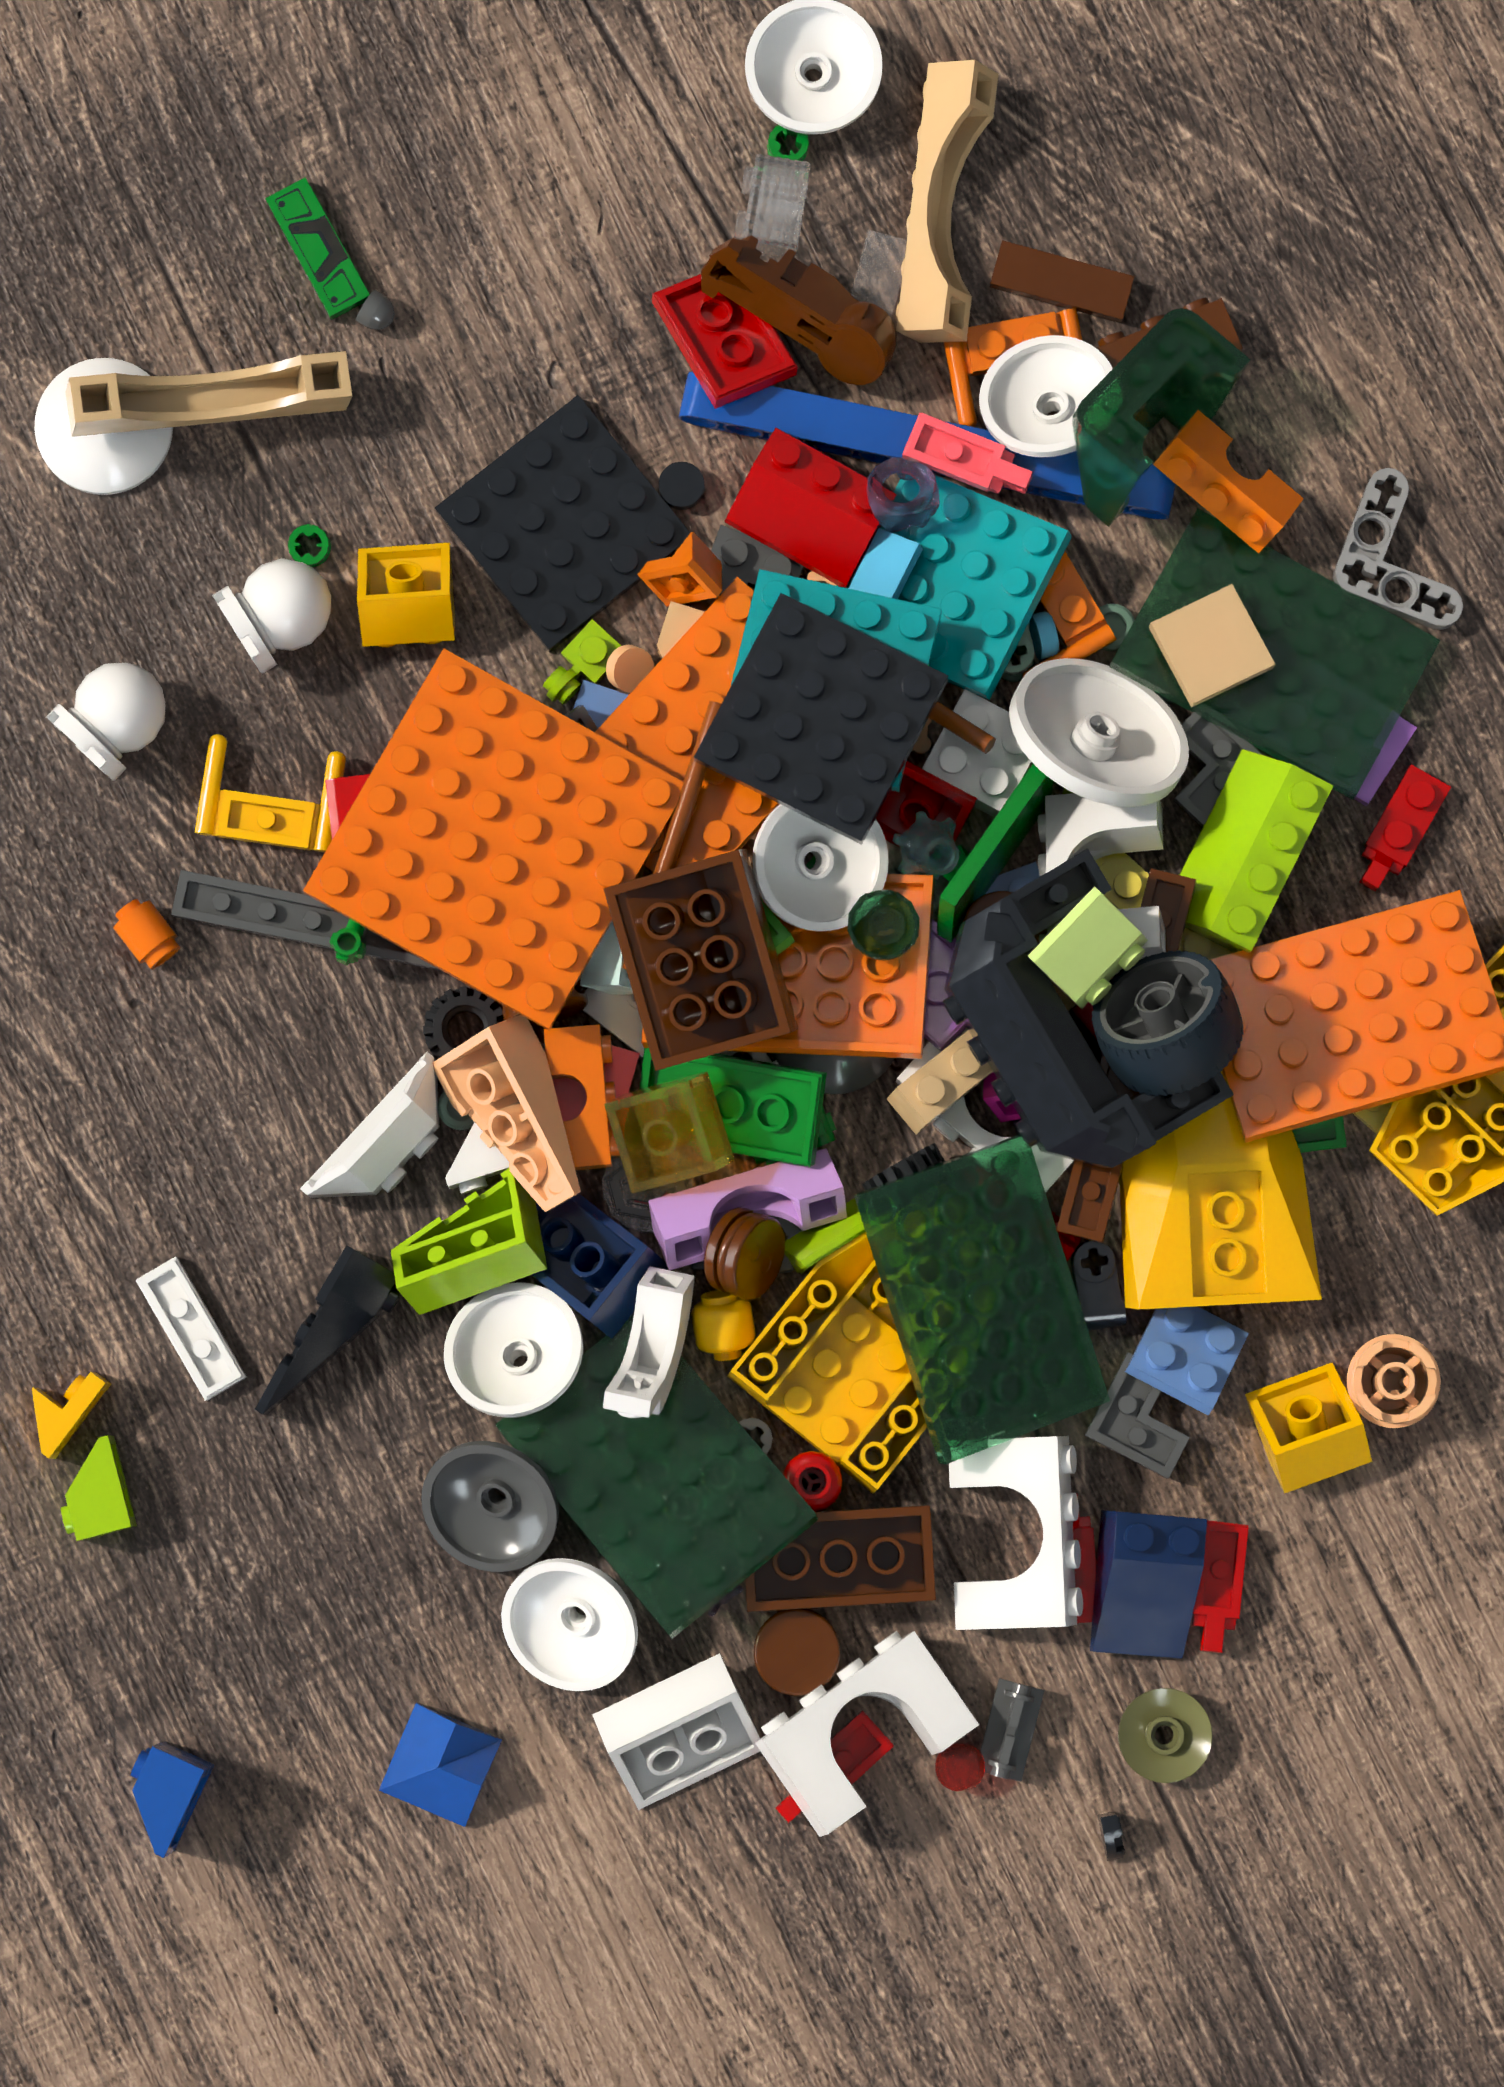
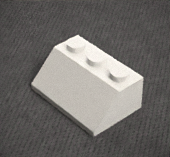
M720 1653L592 1714L606 1750L638 1810L760 1752L755 1742L761 1738Z

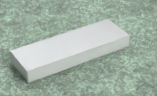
M175 1256L136 1279L138 1286L205 1401L210 1400L247 1378L178 1257Z

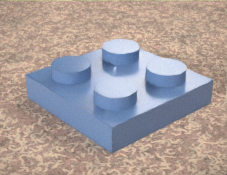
M1198 1306L1155 1309L1125 1372L1209 1415L1218 1400L1249 1333Z

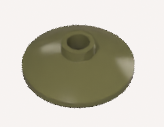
M1157 1688L1142 1693L1127 1706L1118 1727V1743L1123 1758L1137 1774L1150 1781L1173 1783L1193 1775L1204 1764L1212 1745V1727L1206 1711L1192 1696L1176 1689ZM1165 1725L1172 1730V1738L1169 1742L1162 1744L1156 1740L1155 1731L1158 1727Z

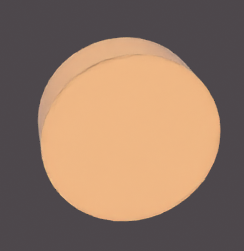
M623 645L615 649L608 658L606 675L614 687L631 693L654 668V662L651 655L644 649L634 645Z

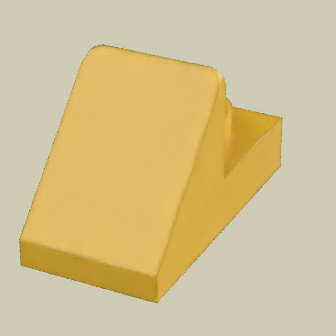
M90 1372L86 1378L80 1374L71 1383L63 1396L69 1400L65 1406H62L41 1389L32 1388L39 1442L43 1455L49 1459H56L110 1387L111 1383L96 1372Z

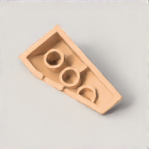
M518 1015L491 1025L433 1062L434 1071L451 1105L462 1117L469 1115L483 1131L480 1136L483 1142L489 1148L496 1146L510 1162L509 1171L545 1212L581 1192L547 1056L528 1018Z

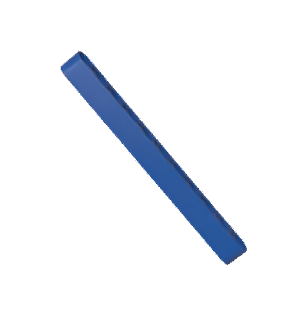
M693 371L687 374L678 417L683 422L768 440L774 429L778 428L818 451L905 469L910 464L931 474L948 477L902 458V453L918 418L917 415L775 386H769L715 409ZM947 422L999 443L988 430ZM1005 448V450L1015 454L1012 464L1033 471L1032 480L1026 491L1028 494L1151 519L1164 520L1170 516L1176 484L1152 463L1083 449L1054 457H1032Z

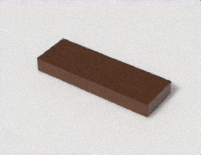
M1002 240L990 288L1067 309L1074 308L1078 312L1122 323L1135 276Z

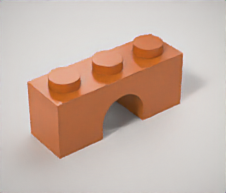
M1197 410L1174 436L1153 465L1259 554L1284 527L1304 498L1269 469L1257 480L1245 478L1237 473L1230 465L1226 455L1227 447L1233 438L1201 411Z
M600 1024L551 1028L550 1031L544 1029L545 1052L552 1079H573L584 1087L587 1094L586 1105L580 1115L572 1120L563 1121L575 1170L613 1167L612 1156H620V1140L618 1128H609L608 1110L617 1109L615 1082L605 1081L604 1063H613L611 1035L602 1036Z

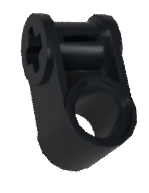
M1095 1241L1080 1243L1071 1256V1269L1075 1289L1073 1292L1079 1331L1084 1332L1126 1325L1123 1292L1119 1284L1116 1259L1113 1251L1104 1243ZM1094 1248L1096 1255H1101L1105 1258V1264L1098 1266V1274L1092 1275L1090 1268L1081 1266V1259L1088 1257V1249Z

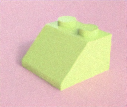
M1094 886L1028 957L1082 1009L1088 1002L1091 1005L1097 1004L1112 987L1109 980L1121 968L1128 971L1142 958L1145 953L1142 946L1148 940Z

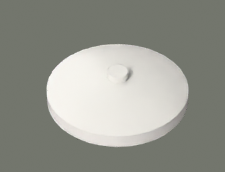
M1076 658L1046 661L1033 667L1024 675L1011 699L1009 707L1010 725L1023 752L1051 780L1086 799L1120 807H1137L1155 803L1173 791L1188 764L1189 746L1187 737L1174 712L1145 684L1111 666Z

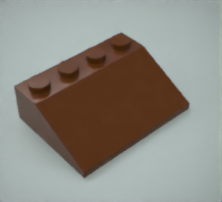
M747 848L603 888L655 1071L798 1030Z

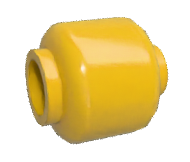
M719 1290L701 1295V1302L697 1303L691 1312L696 1346L702 1352L714 1354V1360L728 1361L741 1357V1350L750 1346L756 1336L751 1303L731 1293H724Z

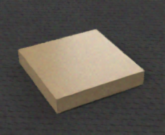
M1233 584L1163 616L1149 625L1155 641L1191 708L1273 669L1275 666V662Z

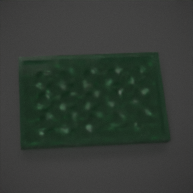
M1197 508L1109 667L1185 709L1195 712L1218 727L1220 726L1246 740L1283 762L1293 764L1334 785L1332 789L1353 800L1440 640L1366 599L1345 591L1340 585L1268 546H1265L1258 554L1217 518ZM1233 584L1275 662V666L1273 669L1191 708L1155 641L1149 625L1163 616Z
M1021 1135L854 1194L939 1464H949L1110 1401L1061 1241L1056 1231V1225L1032 1148L1027 1146Z
M632 1314L612 1339L606 1335L582 1355L581 1364L575 1379L564 1394L555 1402L533 1414L520 1417H504L495 1426L511 1447L530 1457L542 1468L554 1487L559 1505L666 1634L673 1639L819 1519L813 1509L682 1356L680 1357L669 1395L659 1415L651 1414L649 1418H627L618 1414L617 1411L603 1408L605 1390L619 1370L628 1346L634 1314Z

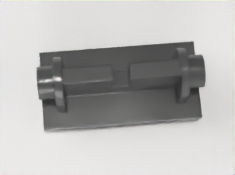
M999 1678L975 1770L1004 1779L1022 1781L1045 1690Z

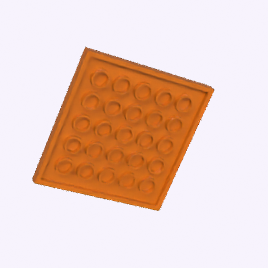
M443 648L304 887L303 892L550 1031L612 923L603 888L637 879L672 817L684 782Z

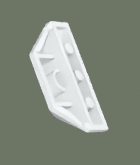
M428 1051L300 1188L307 1196L319 1198L377 1195L382 1188L389 1193L407 1174L402 1168L414 1154L419 1159L422 1158L439 1139L434 1132L440 1127L438 1077L433 1068V1062L436 1059Z

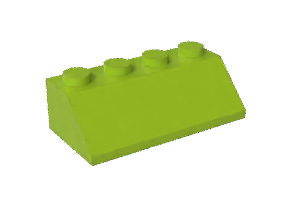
M1242 749L1179 874L1197 880L1185 928L1234 953L1242 950L1248 953L1252 952L1334 785L1293 764Z

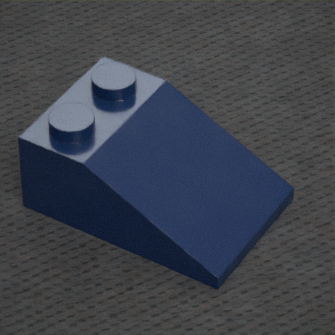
M579 1193L547 1212L536 1202L547 1269L534 1273L532 1276L612 1339L635 1311L637 1286L648 1268L651 1266L667 1270L666 1262Z
M1101 1510L1090 1651L1183 1658L1204 1567L1207 1519Z

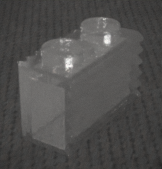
M756 154L754 167H745L741 194L749 195L747 212L738 210L734 238L743 239L751 235L759 240L756 249L762 252L761 256L781 259L790 248L796 252L794 256L796 258L811 163Z

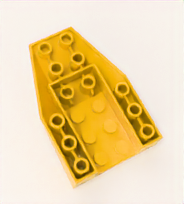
M1503 944L1485 963L1504 1019ZM1504 1071L1392 1102L1369 1149L1436 1216L1504 1182Z
M1228 1098L1157 1140L1155 1145L1124 1162L1119 1185L1125 1308L1158 1309L1322 1300L1303 1158L1292 1130L1245 1143L1231 1098Z
M941 1183L820 1260L731 1369L727 1377L816 1449L831 1457L841 1469L873 1494L879 1489L964 1382L1015 1241Z

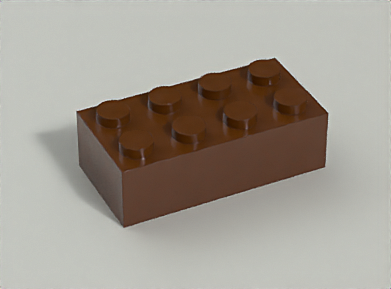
M930 1505L741 1517L747 1612L936 1600Z

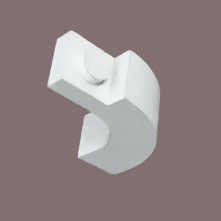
M651 1266L648 1268L637 1286L635 1312L628 1346L619 1370L605 1390L603 1408L617 1411L618 1414L627 1418H649L651 1414H660L672 1387L684 1345L692 1303L694 1275Z

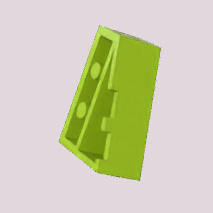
M509 1168L500 1174L503 1180L480 1196L475 1191L466 1197L464 1201L467 1205L443 1221L440 1217L436 1218L391 1250L396 1289L419 1315L547 1269L536 1202L511 1174Z

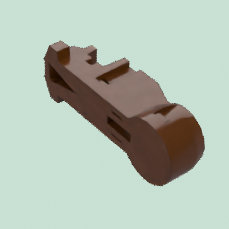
M752 235L741 240L731 238L713 249L709 255L710 259L701 269V289L703 293L714 298L720 292L815 352L823 367L842 382L865 385L874 382L882 375L893 357L897 339L895 324L889 314L882 308L869 302H859L834 276L813 263L808 267L794 258L796 252L790 248L779 262L771 258L768 262L763 261L760 258L762 252L756 249L759 240Z

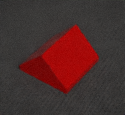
M906 761L900 791H890L876 820L882 829L885 840L940 868L943 857L951 851L970 817L977 798Z

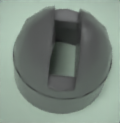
M374 289L361 307L356 321L371 330L387 328L394 319V306L387 296Z

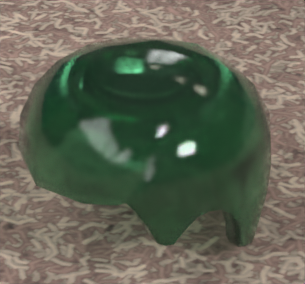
M876 890L863 894L849 912L847 931L854 947L863 955L874 960L886 961L899 958L910 951L919 936L920 918L912 902L898 892Z

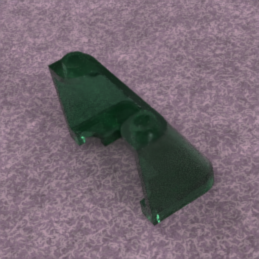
M1180 308L1168 312L1081 401L1073 415L1072 427L1083 499L1087 508L1108 527L1123 513L1129 503L1130 494L1139 479L1149 470L1153 463L1147 455L1144 457L1142 451L1143 442L1150 430L1163 417L1181 430L1197 410L1212 420L1220 411L1251 361L1250 358L1193 311Z

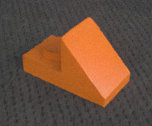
M694 532L687 536L672 557L647 561L637 574L667 607L671 601L679 604L717 598L722 592L721 561Z

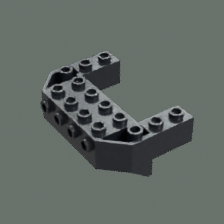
M1087 848L960 924L944 987L949 997L942 1002L954 1023L958 1025L964 1022L973 1038L967 1041V1044L980 1066L986 1063L990 1065L997 1077L995 1081L991 1082V1085L1005 1107L1013 1104L1022 1119L1015 1123L1029 1148L1037 1145L1041 1152L1103 1168H1113L1155 1145L1157 1140L1234 1094L1220 1072L1206 1083L1204 1082L1198 1087L1196 1086L1191 1090L1174 1095L1150 1096L1138 1093L1131 1098L1128 1094L1117 1095L1049 978L1028 957L1032 952L1031 949L1039 945L1034 935L1065 918L1094 886L1102 894L1112 890Z

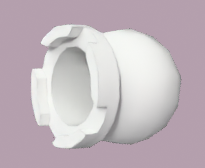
M283 558L258 567L247 578L242 594L237 592L234 596L229 586H226L212 595L261 674L277 665L271 655L276 653V649L294 651L310 645L325 630L331 611V594L326 580L311 566L303 562Z
M130 663L103 664L86 675L76 690L74 708L71 707L67 711L62 705L58 704L46 717L58 730L62 731L74 742L75 746L112 781H115L126 769L118 760L122 758L121 753L139 751L156 738L165 722V699L163 689L153 674L140 666Z

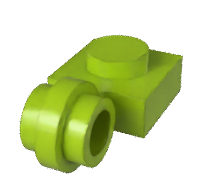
M592 619L561 652V655L573 667L565 670L562 666H559L546 679L543 687L548 690L546 696L553 702L558 700L563 705L566 704L580 689L582 684L577 681V678L581 674L590 682L598 684L606 675L608 658L621 645Z

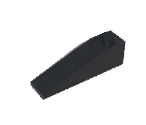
M346 1245L315 1298L320 1307L315 1314L311 1312L301 1324L293 1342V1345L296 1346L292 1354L287 1353L280 1362L255 1410L263 1415H268L377 1320L383 1310L390 1314L401 1297V1293L396 1289L394 1273Z

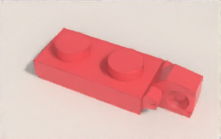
M919 413L902 453L903 459L983 491H991L997 494L1000 493L1002 486L1025 494L1033 471L1012 464L1015 454L1005 450L1006 446L924 413Z

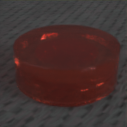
M956 1743L938 1754L935 1771L938 1780L944 1787L953 1791H966L973 1789L981 1782L985 1772V1762L980 1751L974 1746L966 1743Z

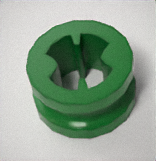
M779 125L770 132L767 144L768 156L771 161L783 168H794L801 164L806 158L808 151V135L788 130ZM787 135L794 136L796 138L795 146L799 151L794 154L793 150H790L789 155L782 154L780 152L781 144L777 141L778 138L782 137L785 141Z
M311 524L301 525L289 536L288 550L295 561L303 562L311 567H317L323 564L330 556L331 542L327 534L318 526ZM306 535L308 538L313 539L319 536L322 542L317 544V547L321 549L319 554L313 557L307 553L301 557L297 550L302 548V545L298 543L301 537Z

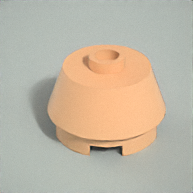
M1387 1334L1371 1339L1356 1352L1348 1368L1347 1388L1355 1408L1364 1418L1382 1427L1402 1428L1417 1423L1432 1410L1440 1392V1371L1435 1358L1423 1344L1408 1336Z

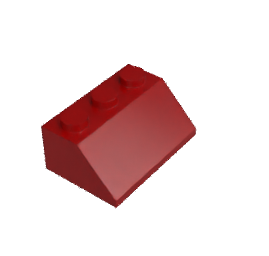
M775 428L753 463L725 519V523L836 585L846 588L862 562L878 528H881L888 516L897 494L782 430Z

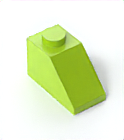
M112 1435L98 1438L65 1494L67 1506L61 1507V1515L67 1534L75 1533L76 1541H83L137 1526L117 1445Z

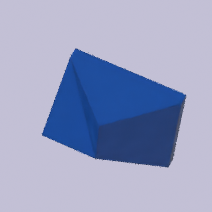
M416 1703L379 1791L466 1827L502 1739Z

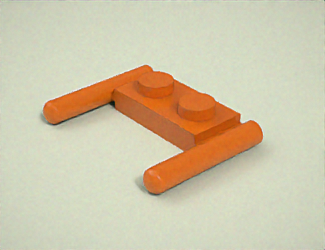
M1066 309L1058 313L1049 312L968 327L967 341L943 342L959 424L976 427L977 425L968 375L986 374L1000 355L1013 346L1032 338L1059 335L1082 340L1077 309Z
M1064 552L1040 599V603L1044 610L1052 616L1056 630L1067 648L1039 664L1063 658L1085 659L1117 640L1067 553ZM1032 668L1026 670V671L1023 673L1022 678H1023L1024 675H1025L1029 670H1031Z

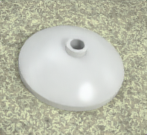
M794 0L779 6L769 13L755 29L749 41L745 58L747 85L759 109L779 126L802 134L830 133L856 121L873 102L882 77L881 49L872 28L856 11L834 0ZM810 69H816L820 71L822 77L818 81L813 82L805 77V73Z
M1059 335L1032 338L1008 349L988 369L982 381L979 394L981 415L986 428L993 438L1013 452L1032 457L1060 456L1089 444L1107 427L1114 415L1118 402L1116 376L1107 358L1097 348L1085 341ZM1052 411H1057V412H1058L1057 414H1054V415H1047L1048 413H1050V412H1052Z
M114 358L89 359L74 364L62 371L44 391L35 415L36 442L47 466L67 485L90 494L111 495L139 486L158 470L168 453L172 440L173 427L77 437L71 436L65 393L69 377L111 373L150 376L138 366Z
M781 804L763 822L755 840L752 858L756 884L767 906L783 921L809 931L837 930L862 918L873 907L883 890L889 863L887 843L876 819L861 845ZM809 852H812L816 858V863L811 869H808L804 863L805 856Z
M521 1282L507 1283L482 1292L472 1298L463 1306L452 1321L444 1344L445 1369L452 1386L459 1396L480 1412L505 1418L533 1414L555 1402L564 1394L575 1379L583 1355L581 1328L568 1304L547 1288ZM518 1357H528L524 1365L520 1367L513 1366L514 1361Z
M555 1558L538 1562L525 1569L511 1584L505 1595L501 1618L507 1644L518 1662L529 1673L548 1685L570 1691H588L603 1687L614 1681L625 1670L635 1653L638 1640V1626L634 1609L628 1597L611 1577L590 1564L566 1558ZM575 1606L582 1609L586 1615L579 1614Z

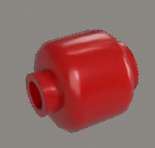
M808 1451L798 1454L788 1462L782 1472L781 1487L785 1498L793 1507L804 1512H818L825 1510L836 1501L841 1493L843 1479L840 1468L831 1457L822 1452ZM808 1474H815L818 1479L812 1480ZM803 1478L808 1482L806 1490L802 1485ZM820 1483L819 1488L811 1492L813 1484Z

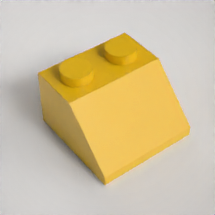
M450 543L358 549L357 605L362 647H391L396 644L409 643L437 644L442 641L455 640Z
M1333 1363L1245 1394L1269 1463L1284 1494L1372 1462L1364 1424Z

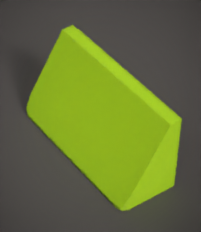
M854 1198L846 1203L847 1218L797 1233L785 1241V1255L796 1272L802 1274L829 1254L880 1223L882 1219L880 1214L861 1199Z

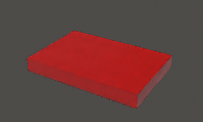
M701 274L652 294L654 307L715 409L797 375L798 366L775 328L720 292L714 298L703 293L701 289Z

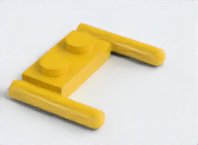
M220 734L212 735L208 743L195 833L325 853L332 841L325 780L344 776L345 755L338 751L331 752L328 755L321 804L224 789L220 790L227 739Z

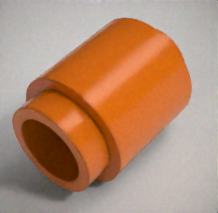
M134 899L115 914L119 921L113 929L139 963L145 962L151 970L168 961L180 950L181 947L175 941L177 934L150 900L141 904L138 899Z

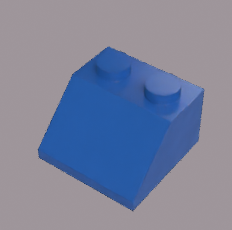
M164 1741L152 1746V1748L148 1747L146 1751L142 1750L130 1776L137 1779L132 1791L154 1853L162 1858L176 1850L214 1768V1764Z

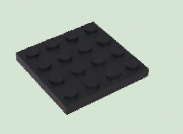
M579 395L435 507L436 513L549 652L553 651L640 582L642 579L637 574L647 561L671 557L690 534V531Z
M780 593L693 758L695 762L862 845L949 678L948 675Z

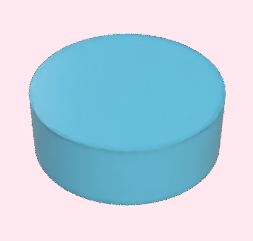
M1046 611L1033 614L1029 621V631L1037 658L1042 660L1056 655L1059 652V640L1052 616Z

